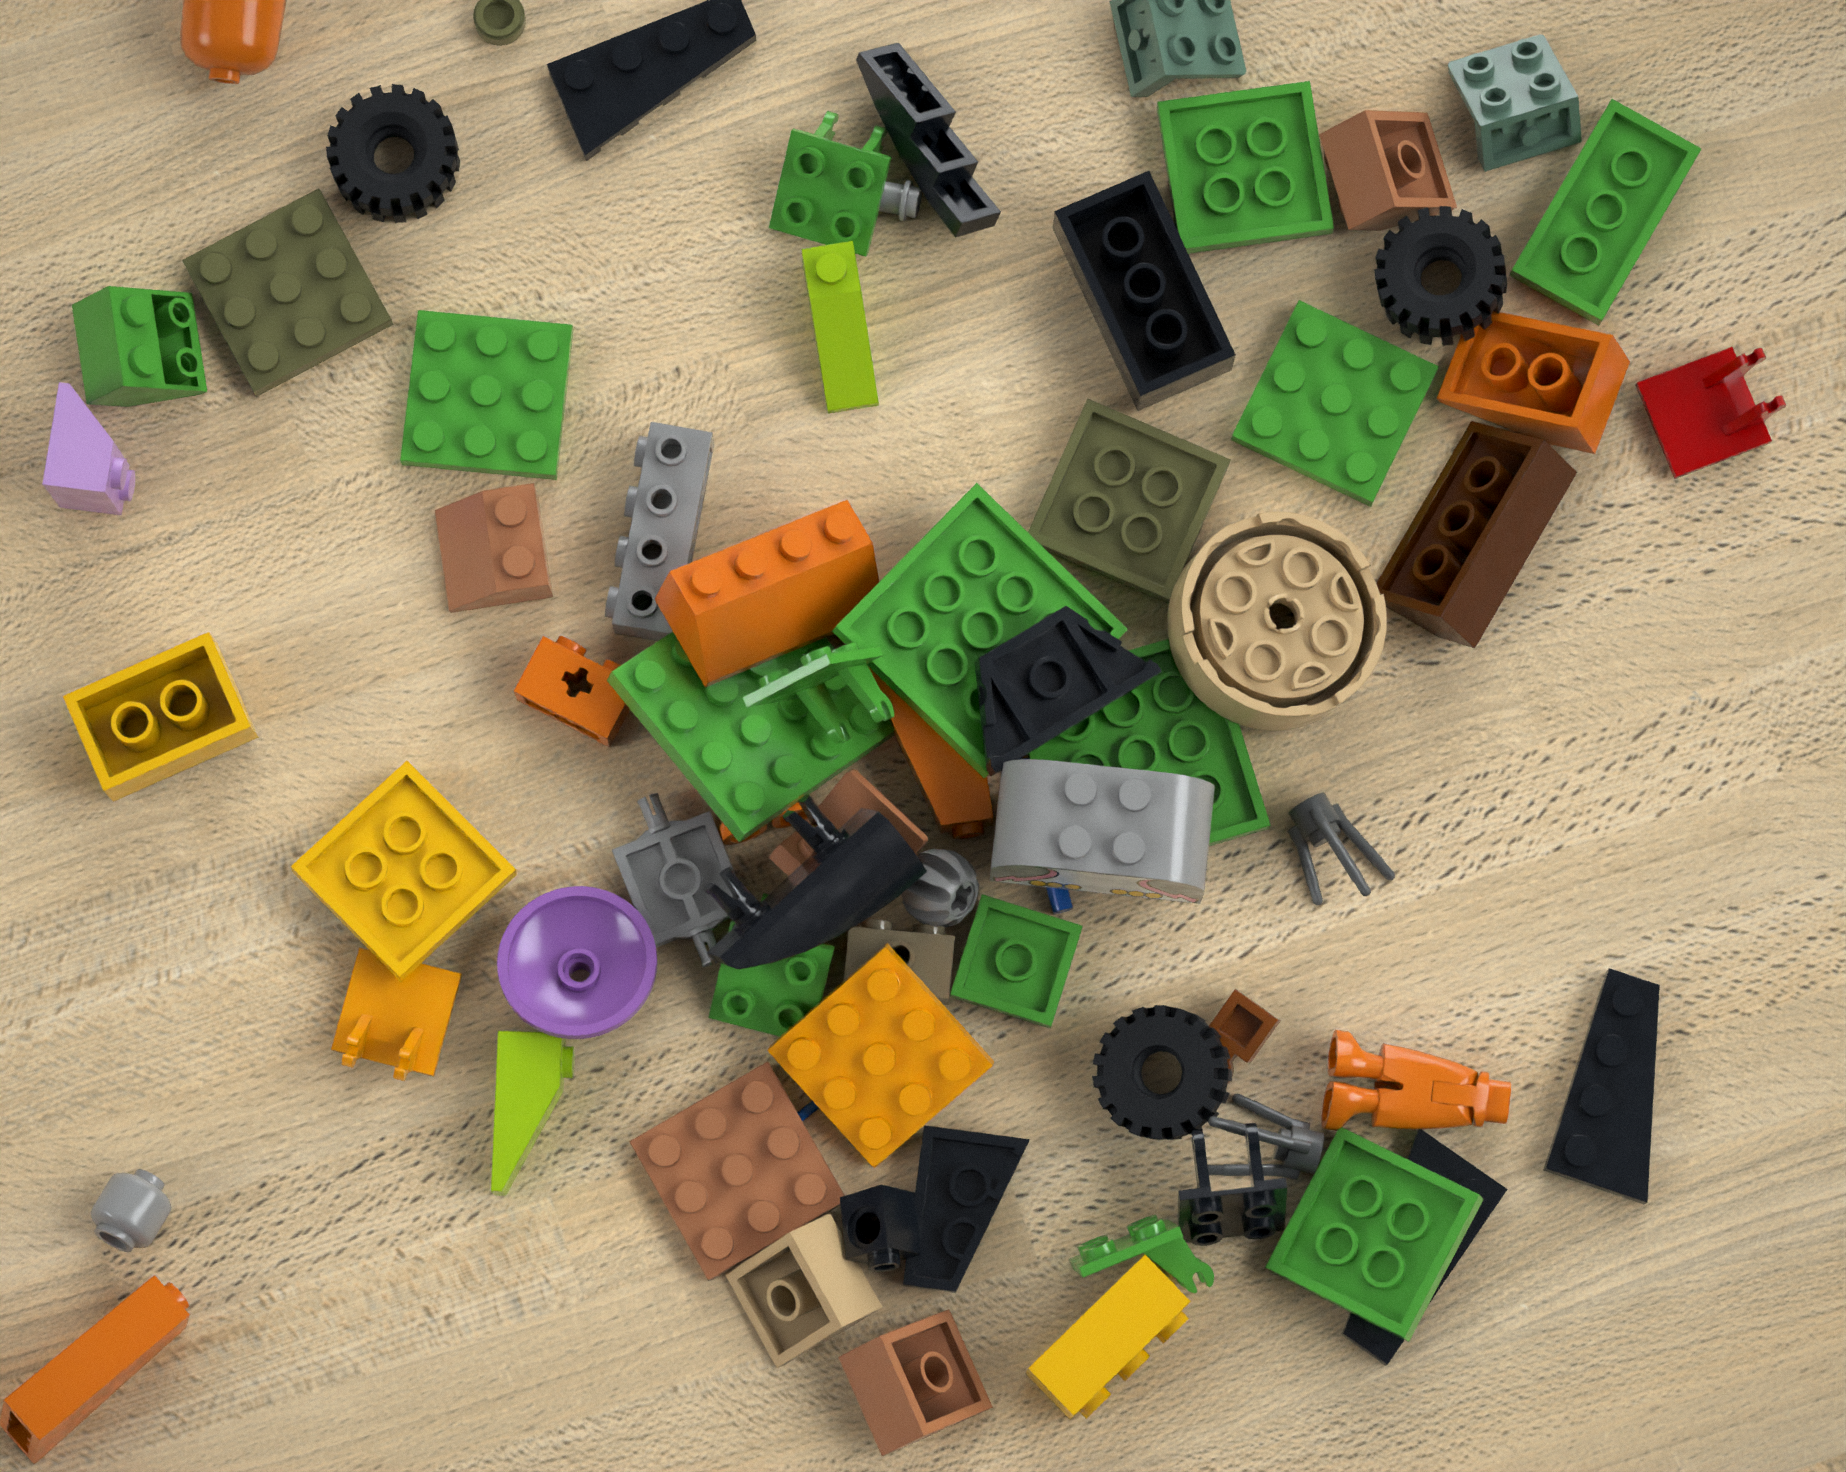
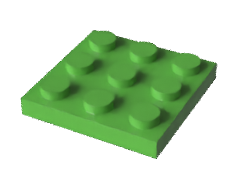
M1310 81L1157 102V114L1175 227L1188 254L1333 233L1334 225Z
M1299 300L1232 434L1231 441L1371 507L1439 366Z
M418 310L400 458L402 465L557 480L574 331L573 325Z
M1340 1128L1331 1141L1265 1268L1271 1273L1409 1342L1484 1199L1479 1194L1345 1128Z

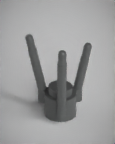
M1324 792L1306 799L1290 810L1289 815L1295 826L1287 832L1296 845L1306 883L1315 905H1321L1323 898L1307 843L1309 840L1314 847L1328 842L1363 896H1369L1371 889L1339 839L1338 835L1341 833V830L1387 880L1391 881L1395 878L1394 871L1346 818L1339 804L1332 805Z
M1241 1094L1233 1095L1232 1100L1235 1104L1284 1127L1280 1128L1278 1133L1257 1128L1259 1141L1275 1145L1273 1159L1282 1161V1164H1262L1264 1176H1282L1298 1180L1300 1171L1311 1174L1316 1172L1322 1152L1324 1133L1310 1130V1123L1292 1119ZM1212 1116L1208 1120L1209 1125L1245 1136L1246 1128L1243 1123ZM1249 1164L1208 1165L1209 1175L1250 1176Z

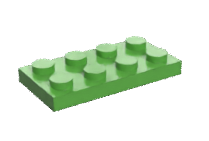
M1611 99L1509 276L1599 326L1702 148Z

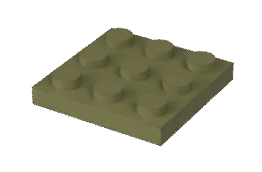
M319 188L182 260L256 397L394 325Z
M1087 398L1028 533L1049 553L1168 604L1173 588L1186 565L1231 459Z

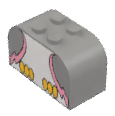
M1021 759L1006 761L1003 763V769L1001 770L990 881L1200 904L1205 891L1215 786L1199 778L1165 772L1052 760Z

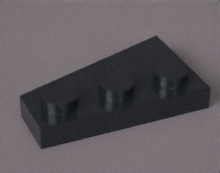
M924 1125L915 1190L921 1255L906 1259L903 1286L952 1293L957 1292L1030 1139Z

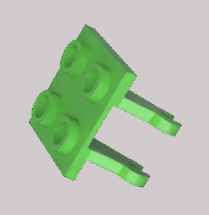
M827 111L821 125L814 134L795 128L791 130L769 228L825 245L853 241L855 254L866 257L869 253L892 158L891 156L881 154L884 147L881 145V142L887 135V130L885 127L876 125L870 139L862 149L832 141L835 135L832 129L834 124L838 122L839 115Z
M856 642L841 646L831 651L829 646L812 651L800 658L802 667L792 672H789L788 668L780 669L760 678L758 682L761 688L743 697L746 707L800 698L827 732L832 742L835 744L840 741L845 742L853 737L851 725L847 718L839 712L824 683L840 675L876 723L882 720L887 721L894 717V708L890 699L880 690L867 665L883 656L880 646L859 649Z
M763 893L761 901L764 900L769 894ZM733 920L730 923L728 932H730L733 929V926L735 924ZM821 944L786 959L744 969L732 968L721 963L708 1018L780 1037L822 1000L835 946Z
M1151 1215L1127 1226L1129 1235L1114 1241L1113 1239H1108L1107 1235L1086 1241L1077 1246L1080 1255L1069 1259L1072 1268L1082 1277H1086L1143 1253L1176 1278L1181 1286L1192 1293H1197V1288L1193 1281L1195 1273H1197L1199 1281L1205 1282L1208 1287H1211L1214 1282L1213 1270L1208 1264L1194 1256L1183 1239L1180 1226L1168 1219H1158L1157 1215Z

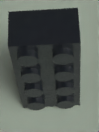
M1150 171L1054 211L1053 231L1137 411L1232 371L1236 354Z

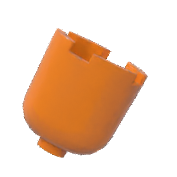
M183 0L180 31L181 48L185 56L197 67L210 70L209 80L225 84H239L240 75L258 74L266 70L274 62L278 52L287 0Z

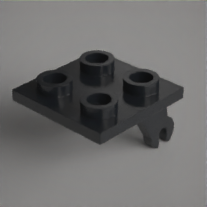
M1256 1123L1245 1124L1251 1187L1212 1192L1203 1129L1192 1130L1191 1139L1197 1188L1178 1191L1177 1225L1180 1226L1185 1242H1191L1198 1246H1207L1218 1243L1226 1237L1244 1235L1248 1239L1256 1240L1270 1237L1276 1231H1284L1287 1200L1286 1178L1264 1180Z

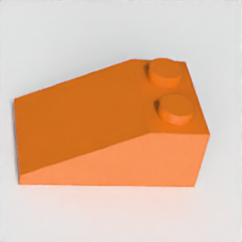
M1495 311L1491 313L1492 323L1485 330L1480 325L1474 328V338L1464 341L1461 334L1437 396L1440 403L1523 435L1545 440L1550 445L1592 454L1596 453L1630 364L1629 359L1613 335L1502 312L1498 314Z

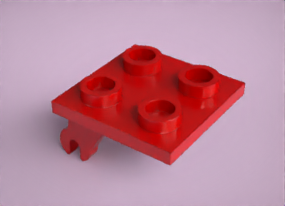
M1733 347L1635 384L1674 479L1772 442L1764 422L1774 413L1787 406L1785 400L1780 395L1776 396L1769 403L1763 401L1755 405L1744 379V375L1751 368L1766 359L1763 348L1755 349L1748 356L1744 353L1737 357Z

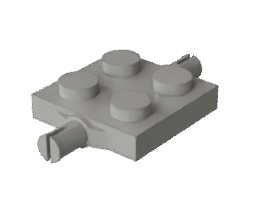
M651 794L649 797L656 815L652 814L646 797L637 801L649 830H646L637 840L612 849V852L634 907L640 912L651 929L656 948L677 939H693L702 966L707 967L712 965L705 945H708L709 949L717 944L712 930L717 928L723 921L730 919V917L704 889L708 883H713L732 897V893L719 873L728 867L733 870V867L710 811L686 821H668L659 799V794Z

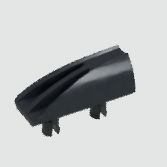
M809 794L798 800V803L811 824L795 811L787 810L783 818L793 826L814 850L811 856L760 902L738 879L730 867L724 869L719 874L732 893V897L716 884L708 883L704 891L708 895L710 894L735 924L733 929L713 946L707 954L716 962L732 968L744 969L773 963L806 952L840 936L874 915L900 896L920 879L927 870L900 833L879 811L861 808L841 828L837 829L812 801Z

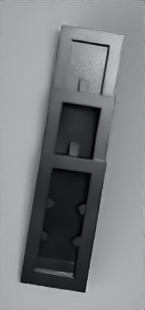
M899 42L859 52L856 58L857 64L886 130L922 193L954 237L994 227L1001 211L972 177L978 160L950 128L956 111Z

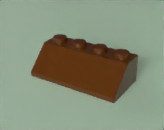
M1471 421L1376 583L1380 595L1384 594L1386 607L1439 638L1476 648L1576 476L1577 471L1545 440Z

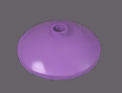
M587 886L565 887L547 892L535 898L513 917L499 945L497 971L500 986L508 1004L529 1026L558 1038L586 1039L600 1036L619 1028L642 1008L655 982L657 950L654 937L646 920L625 899L599 888ZM580 969L590 973L588 978L581 982L571 979V975Z

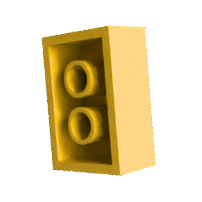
M210 632L63 696L101 787L113 802L259 738L221 650Z
M1144 1255L1027 1369L1025 1374L1070 1420L1078 1412L1087 1419L1111 1395L1104 1387L1111 1379L1118 1374L1126 1381L1150 1357L1143 1348L1154 1337H1157L1164 1344L1189 1319L1182 1310L1191 1301Z

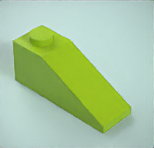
M853 241L802 249L803 270L828 414L879 406Z
M498 1031L491 1192L495 1196L507 1195L563 1093L564 1078H573L575 1051L573 1046H565V1038L554 1037L543 1032Z

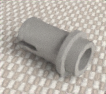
M907 180L905 185L886 181L879 211L899 215L900 221H906L907 217L917 218L922 191L919 187L913 186V181Z

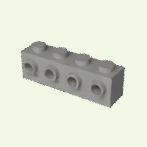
M651 422L648 437L639 436L634 466L641 467L642 470L638 487L629 486L624 516L632 518L629 537H619L615 555V567L622 568L619 587L610 586L605 608V617L613 618L612 626L615 634L659 641L673 632L657 605L655 597L669 571L689 564L693 560L714 449L712 432Z

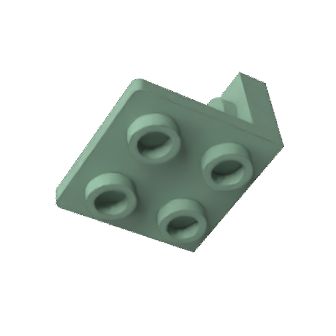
M1230 0L1109 1L1131 97H1149L1175 79L1240 78L1246 74V66Z
M1539 34L1448 63V73L1474 120L1478 160L1485 172L1582 142L1578 95L1544 35Z

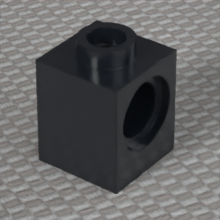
M881 1184L840 1197L846 1260L868 1264V1269L873 1272H885L900 1268L901 1260L921 1255L915 1192Z

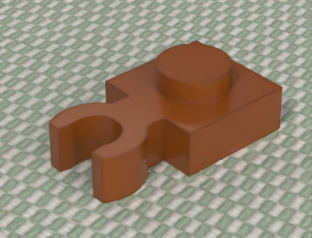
M1237 989L1233 991L1209 1025L1216 1029L1221 1036L1220 1042L1228 1049L1230 1059H1227L1228 1069L1232 1070V1076L1234 1073V1059L1238 1056L1250 1064L1281 1021Z

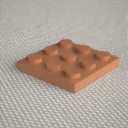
M768 1061L629 1141L708 1281L715 1279L756 1255L789 1232L813 1222L840 1206V1197L845 1196Z

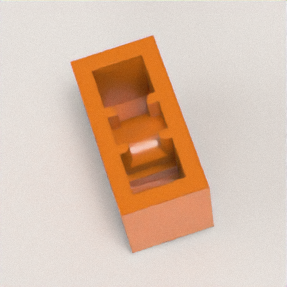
M543 636L514 689L517 701L611 747L630 711V708L607 682L611 672L621 665L605 659L603 665H600L584 657L587 650L578 643L563 636H559L556 642ZM585 677L591 690L590 693L580 691L575 698L572 697L568 682L579 683Z

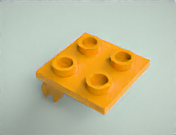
M359 947L331 1050L343 1053V1066L353 1068L356 1060L362 1058L395 1067L393 1078L405 1081L408 1073L411 1071L434 1077L462 974L421 963L400 982L370 950Z

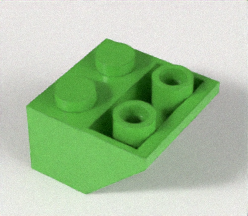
M107 286L72 304L87 404L132 407L196 396L207 392L192 293Z

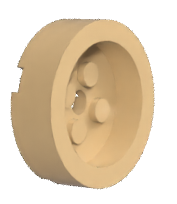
M1264 512L1225 526L1213 535L1189 561L1181 572L1170 597L1167 616L1168 640L1172 656L1182 678L1205 705L1222 717L1242 726L1259 730L1284 731L1304 727L1323 719L1342 705L1366 682L1375 669L1384 647L1387 631L1386 603L1384 594L1380 595L1377 584L1369 570L1371 564L1360 549L1344 534L1323 521L1310 516L1291 512ZM1278 603L1289 607L1294 614V626L1288 629H1276V625L1270 618L1269 607Z

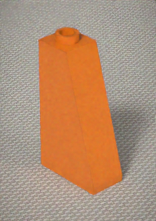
M870 669L880 690L887 695L893 705L894 717L889 720L895 731L894 736L940 833L952 832L953 839H968L983 835V827L993 826L994 819L988 778H983Z
M154 1275L3 1400L0 1426L33 1464L42 1459L186 1328L190 1314L186 1311L189 1304L184 1295L172 1283L168 1282L166 1285H163Z

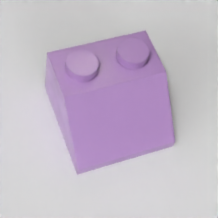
M59 382L42 485L60 508L122 515L124 501H131L134 494L135 471L129 470L130 465L127 459L124 458L114 441L69 383Z

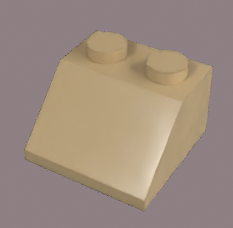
M831 1214L789 1232L726 1274L729 1283L776 1368L789 1363L837 1336L882 1308L858 1262L846 1260L844 1237Z

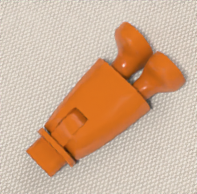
M1335 1029L1333 1032L1328 1054V1075L1338 1078L1375 1079L1374 1089H1369L1344 1082L1330 1081L1323 1098L1321 1115L1323 1129L1337 1131L1352 1116L1363 1113L1371 1114L1372 1127L1440 1129L1464 1127L1472 1124L1475 1127H1482L1484 1121L1506 1124L1509 1114L1511 1082L1489 1079L1488 1072H1480L1478 1075L1477 1071L1457 1062L1421 1051L1384 1043L1381 1045L1379 1055H1375L1361 1049L1349 1031Z

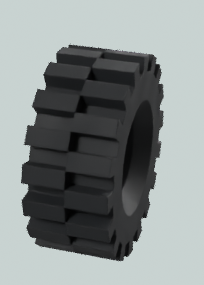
M392 84V92L383 93L381 85L371 87L372 96L364 100L360 93L350 98L353 107L349 111L341 107L335 116L338 124L336 127L330 125L327 135L330 142V147H326L327 159L340 193L346 201L350 200L354 209L364 215L365 211L371 212L373 220L384 222L385 216H393L395 223L406 222V214L415 212L417 219L426 216L425 207L432 203L438 208L445 201L442 193L445 189L450 192L452 191L456 183L454 172H459V147L448 115L444 116L441 106L434 99L428 102L424 92L413 88L412 93L408 94L405 93L403 85ZM391 137L405 139L414 149V158L411 165L403 172L396 174L380 170L374 162V153L377 146L383 140Z
M1439 206L1438 216H1430L1428 207L1417 210L1419 220L1411 223L1408 216L1399 220V232L1395 234L1389 230L1383 238L1384 250L1378 248L1375 258L1377 269H1374L1381 306L1385 308L1386 316L1392 325L1398 323L1401 333L1408 338H1411L1413 333L1419 334L1420 343L1432 345L1433 337H1441L1443 346L1454 345L1452 336L1462 334L1464 341L1475 337L1474 328L1480 325L1485 330L1492 323L1491 313L1495 311L1499 314L1503 306L1502 295L1507 293V277L1501 244L1496 235L1491 236L1490 226L1482 219L1477 224L1473 222L1471 212L1462 209L1459 217L1452 216L1451 207ZM1436 261H1450L1454 263L1462 273V279L1458 288L1446 295H1433L1425 290L1421 283V276L1429 264Z
M1154 1005L1152 1008L1141 1007L1132 1010V1015L1128 1017L1121 1016L1113 1023L1116 1027L1111 1033H1104L1100 1040V1043L1103 1044L1101 1052L1094 1055L1093 1065H1097V1076H1092L1094 1088H1098L1101 1097L1098 1098V1101L1103 1109L1110 1112L1112 1115L1111 1120L1118 1126L1125 1127L1129 1130V1133L1156 1140L1182 1139V1136L1188 1134L1192 1135V1130L1202 1129V1126L1208 1122L1210 1117H1217L1219 1115L1217 1109L1221 1103L1226 1104L1230 1094L1226 1092L1227 1083L1232 1081V1070L1228 1069L1227 1059H1230L1228 1049L1220 1042L1221 1036L1216 1029L1210 1027L1205 1023L1206 1020L1196 1014L1166 1005ZM1157 1052H1168L1175 1056L1182 1069V1076L1178 1086L1165 1094H1157L1150 1091L1145 1086L1141 1075L1145 1060Z

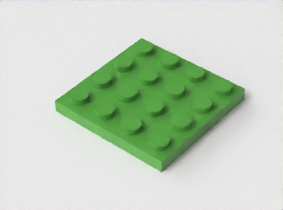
M976 483L838 623L832 632L846 645L856 642L859 649L880 646L883 656L868 663V667L983 778H986L989 773L986 770L974 662L1064 606L1069 607L1086 618L1094 629L1105 630L1117 639L1128 629Z
M671 632L613 670L607 679V682L739 843L795 805L799 799L812 793L895 735L890 720H882L876 723L840 675L824 683L839 712L847 718L851 725L853 737L845 742L840 741L836 744L832 742L827 732L800 698L746 707L743 697L761 688L758 682L760 678L780 669L788 668L789 672H792L802 667L800 658L817 649L829 646L831 651L835 650L826 637L705 687L674 632Z
M1168 639L1128 650L1145 662L1149 659L1158 664L1162 672L1027 754L1029 759L1173 773L1199 778L1212 783L1215 786L1209 846L1264 831L1271 826L1240 725L1217 714L1193 693L1175 664Z

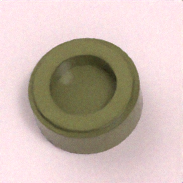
M479 0L473 13L475 27L480 37L484 41L497 46L508 45L516 41L523 33L526 24L524 9L519 0Z

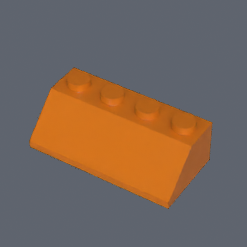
M845 500L669 571L655 597V601L703 685L708 687L834 634L832 630L879 583L873 542L849 501Z

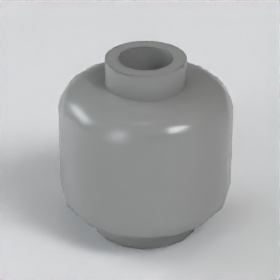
M137 1169L134 1175L130 1173L114 1174L91 1210V1218L97 1226L94 1230L95 1234L108 1245L123 1252H131L133 1248L148 1247L153 1242L172 1208L168 1197L162 1192L165 1186L164 1183L152 1173L142 1169Z

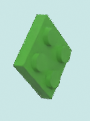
M982 894L950 997L1051 1029L1083 926Z

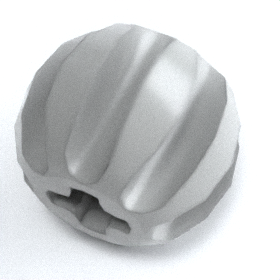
M931 849L919 853L917 857L927 872L901 894L906 911L920 923L929 924L934 927H949L960 923L973 909L979 893V883L973 866L955 851Z

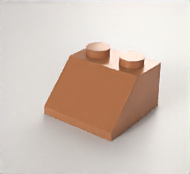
M1364 110L1319 134L1325 152V163L1332 174L1340 200V212L1346 220L1349 230L1381 231L1398 226V221L1405 216H1408L1411 222L1419 220L1417 210L1428 207L1430 216L1439 215V206H1449L1451 211L1457 208L1428 113Z
M534 483L480 491L435 510L450 613L553 597L539 497Z
M949 1309L878 1336L838 1357L882 1456L993 1408Z

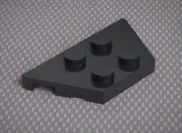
M1064 606L974 662L987 772L990 776L995 775L1003 769L1004 762L1023 758L1154 678L1162 670L1152 660L1149 659L1145 662L1120 646L1122 641L1105 630L1094 629L1086 618L1069 607Z

